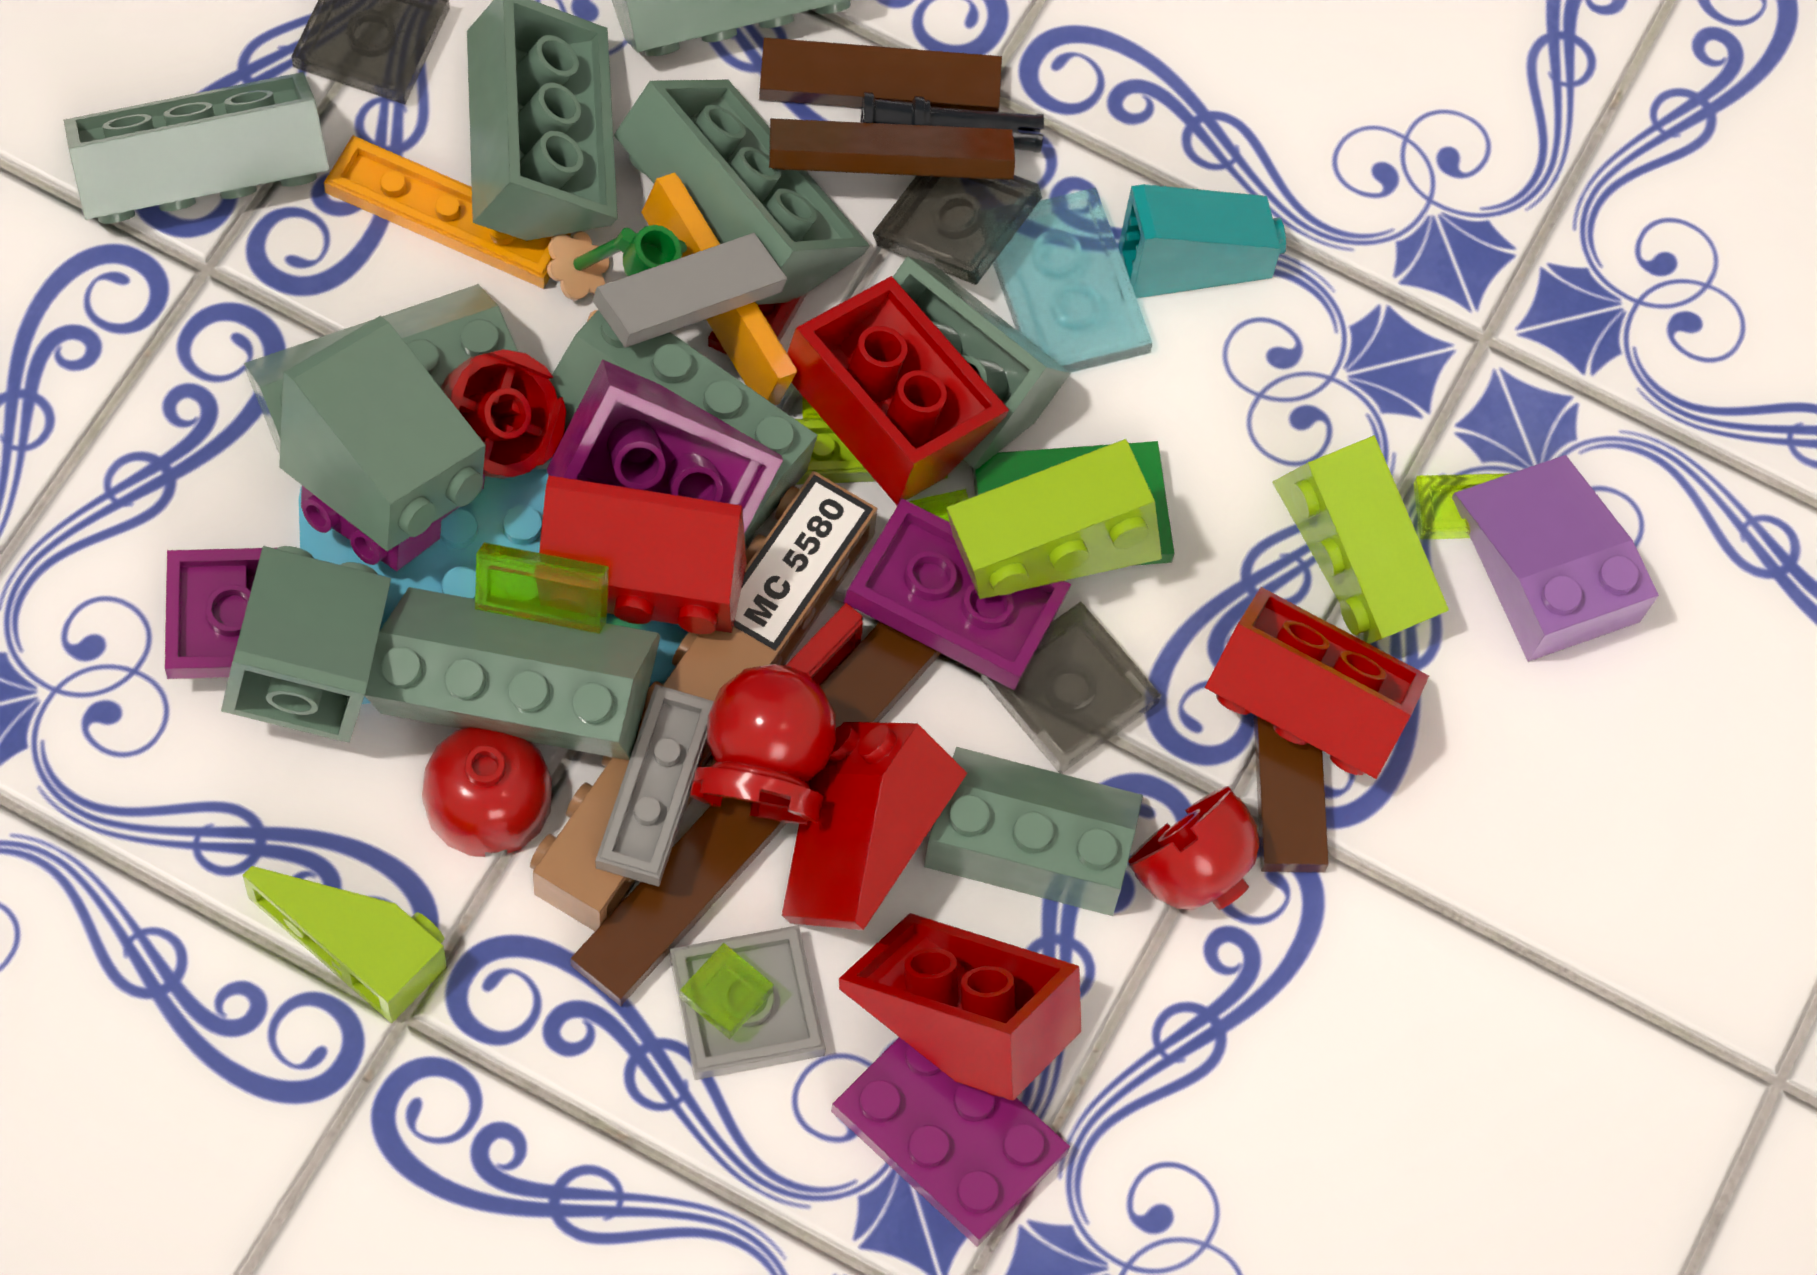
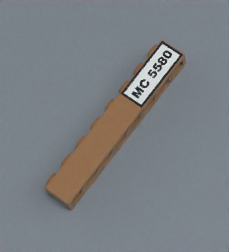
M812 471L801 489L791 486L776 509L774 518L778 521L767 537L758 534L746 550L747 565L732 633L715 630L711 634L697 635L689 632L674 654L672 664L676 667L664 685L655 681L648 689L639 731L655 684L714 701L719 689L744 669L772 664L785 665L873 538L878 508L815 471ZM708 744L699 767H712L716 763ZM603 756L602 765L605 766V769L592 786L585 782L573 796L566 811V816L570 819L559 835L555 837L552 834H548L539 844L530 862V868L534 869V895L594 931L623 902L637 882V880L596 869L595 860L629 760ZM689 796L685 810L693 800V797Z

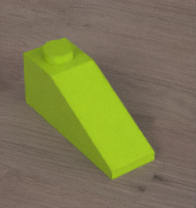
M251 866L242 875L248 898L391 1024L447 968L444 945L441 944L445 938L434 923L419 912L410 917L398 905L392 902Z

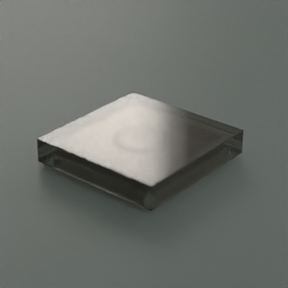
M318 0L291 56L293 67L406 104L449 12V0Z
M1014 175V179L1010 180L916 176L873 231V236L878 247L906 258L909 256L932 263L946 274L977 285L1042 199L1041 191L1037 183Z
M1081 601L1053 620L1015 690L983 674L981 675V681L1059 773L1066 771L1159 704L1161 697L1158 690Z

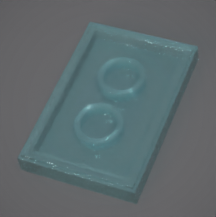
M1096 188L981 215L979 226L1015 329L1070 373L1151 352L1153 343Z

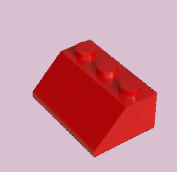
M892 276L796 327L787 352L797 369V373L791 383L897 506L902 498L908 500L943 480L1007 416L1009 411L1006 405Z
M548 475L537 571L542 603L551 604L555 609L569 614H583L587 610L614 614L620 620L632 624H647L651 620L678 624L682 629L695 634H711L715 630L732 633L747 565L742 505Z
M1260 587L1238 622L1204 688L1215 693L1218 702L1227 709L1243 715L1252 713L1273 724L1274 731L1287 741L1298 745L1309 743L1328 753L1331 761L1340 769L1354 775H1363L1365 773L1377 779L1409 721L1429 675Z

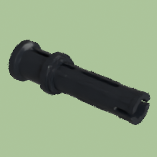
M864 92L860 122L1013 129L1014 149L1040 153L1043 134L1020 133L1018 130L1040 132L1041 129H1044V114L1037 113L1033 115L931 107L930 100H925L922 96H914L912 102L875 99L873 92Z

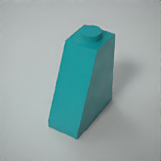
M1142 184L1131 186L1118 248L1131 299L1273 278L1279 254L1286 252V233L1281 218L1272 217L1267 196Z

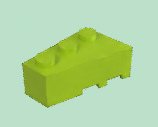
M1127 439L947 507L953 538L979 599L997 595H1008L1024 589L1162 559L1155 500Z

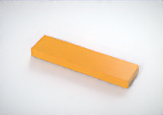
M352 135L324 181L326 194L542 289L545 288L551 278L548 274L547 266L553 259L548 248L549 242L555 236L526 241L473 223L471 186Z
M674 172L657 178L641 211L648 225L663 226L672 231L679 240L685 242L687 250L681 258L720 245L679 176ZM756 302L706 319L745 385L772 404H780L797 373V369Z

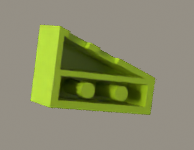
M1375 435L1312 460L1272 482L1339 601L1343 620L1353 635H1358L1359 639L1370 644L1449 611Z

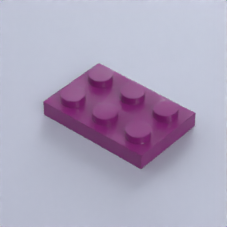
M902 498L849 586L843 603H847L854 609L1015 690L1063 604L1071 584L1066 581H1060L1016 591L1008 595H997L979 599L953 538L950 522Z
M900 1037L832 1103L831 1112L976 1247L1057 1166L1070 1149V1146L1018 1098L1012 1101L955 1082Z

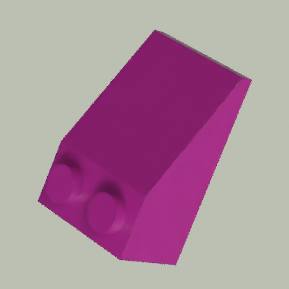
M602 359L547 467V473L550 476L742 505L745 534L783 458L780 454L664 386Z

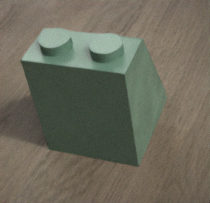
M379 316L283 372L279 468L386 551H389L411 536L415 537L422 534L431 523L458 506H466L481 492L486 445L392 325L383 317Z
M263 546L232 661L221 712L350 743L369 680L391 578L378 575L374 569L361 563L346 562L338 565L314 559L309 552L301 548L281 546L275 549Z

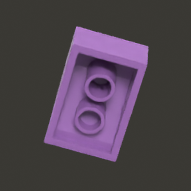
M1567 455L1455 492L1452 496L1528 662L1640 623L1659 596L1633 540Z

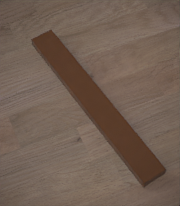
M879 622L820 686L836 714V728L843 722H879L941 653ZM723 797L720 808L711 805L672 847L660 886L640 882L570 958L571 967L621 1007L670 953V949L674 948L787 823L749 816L752 803Z

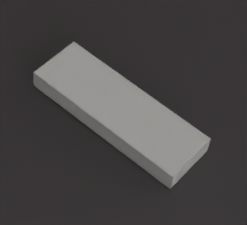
M752 233L601 285L596 288L593 302L626 348L781 293L787 277L756 234Z
M655 684L595 860L596 869L660 886L690 796L695 769L700 766L707 745V715L714 701Z

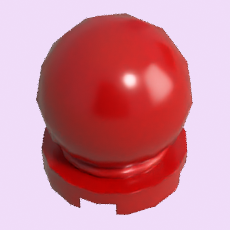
M777 664L746 668L719 689L707 715V744L716 763L712 767H697L695 769L690 796L718 808L721 807L723 797L750 802L752 806L749 816L801 825H807L808 821L818 823L824 796L811 790L807 782L825 768L836 743V714L822 688L807 673L786 665Z

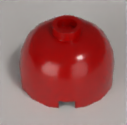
M502 349L470 357L449 373L440 387L486 445L483 474L487 477L500 479L516 477L530 472L536 466L543 465L553 457L564 435L566 408L563 397L557 398L555 388L549 381V379L554 377L546 366L526 353Z
M464 728L454 731L436 746L425 767L422 801L431 829L447 846L475 857H486L485 852L497 853L506 849L508 854L522 849L540 834L551 813L552 778L541 751L533 742L497 731Z
M1229 786L1210 793L1185 809L1188 814L1187 816L1179 820L1172 827L1166 823L1129 858V866L1135 873L1134 875L1142 886L1157 900L1174 908L1192 910L1213 902L1216 908L1221 910L1233 903L1248 890L1249 885L1243 877L1255 865L1260 845L1257 825L1248 808L1233 793Z

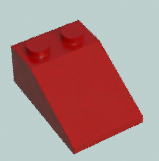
M843 722L836 728V743L825 768L807 782L810 785V789L824 796L818 823L808 821L807 825L799 824L781 915L790 924L864 930L967 775V772L918 723Z
M909 913L839 978V990L955 1082L1012 1101L1081 1033L1080 969L1078 965Z

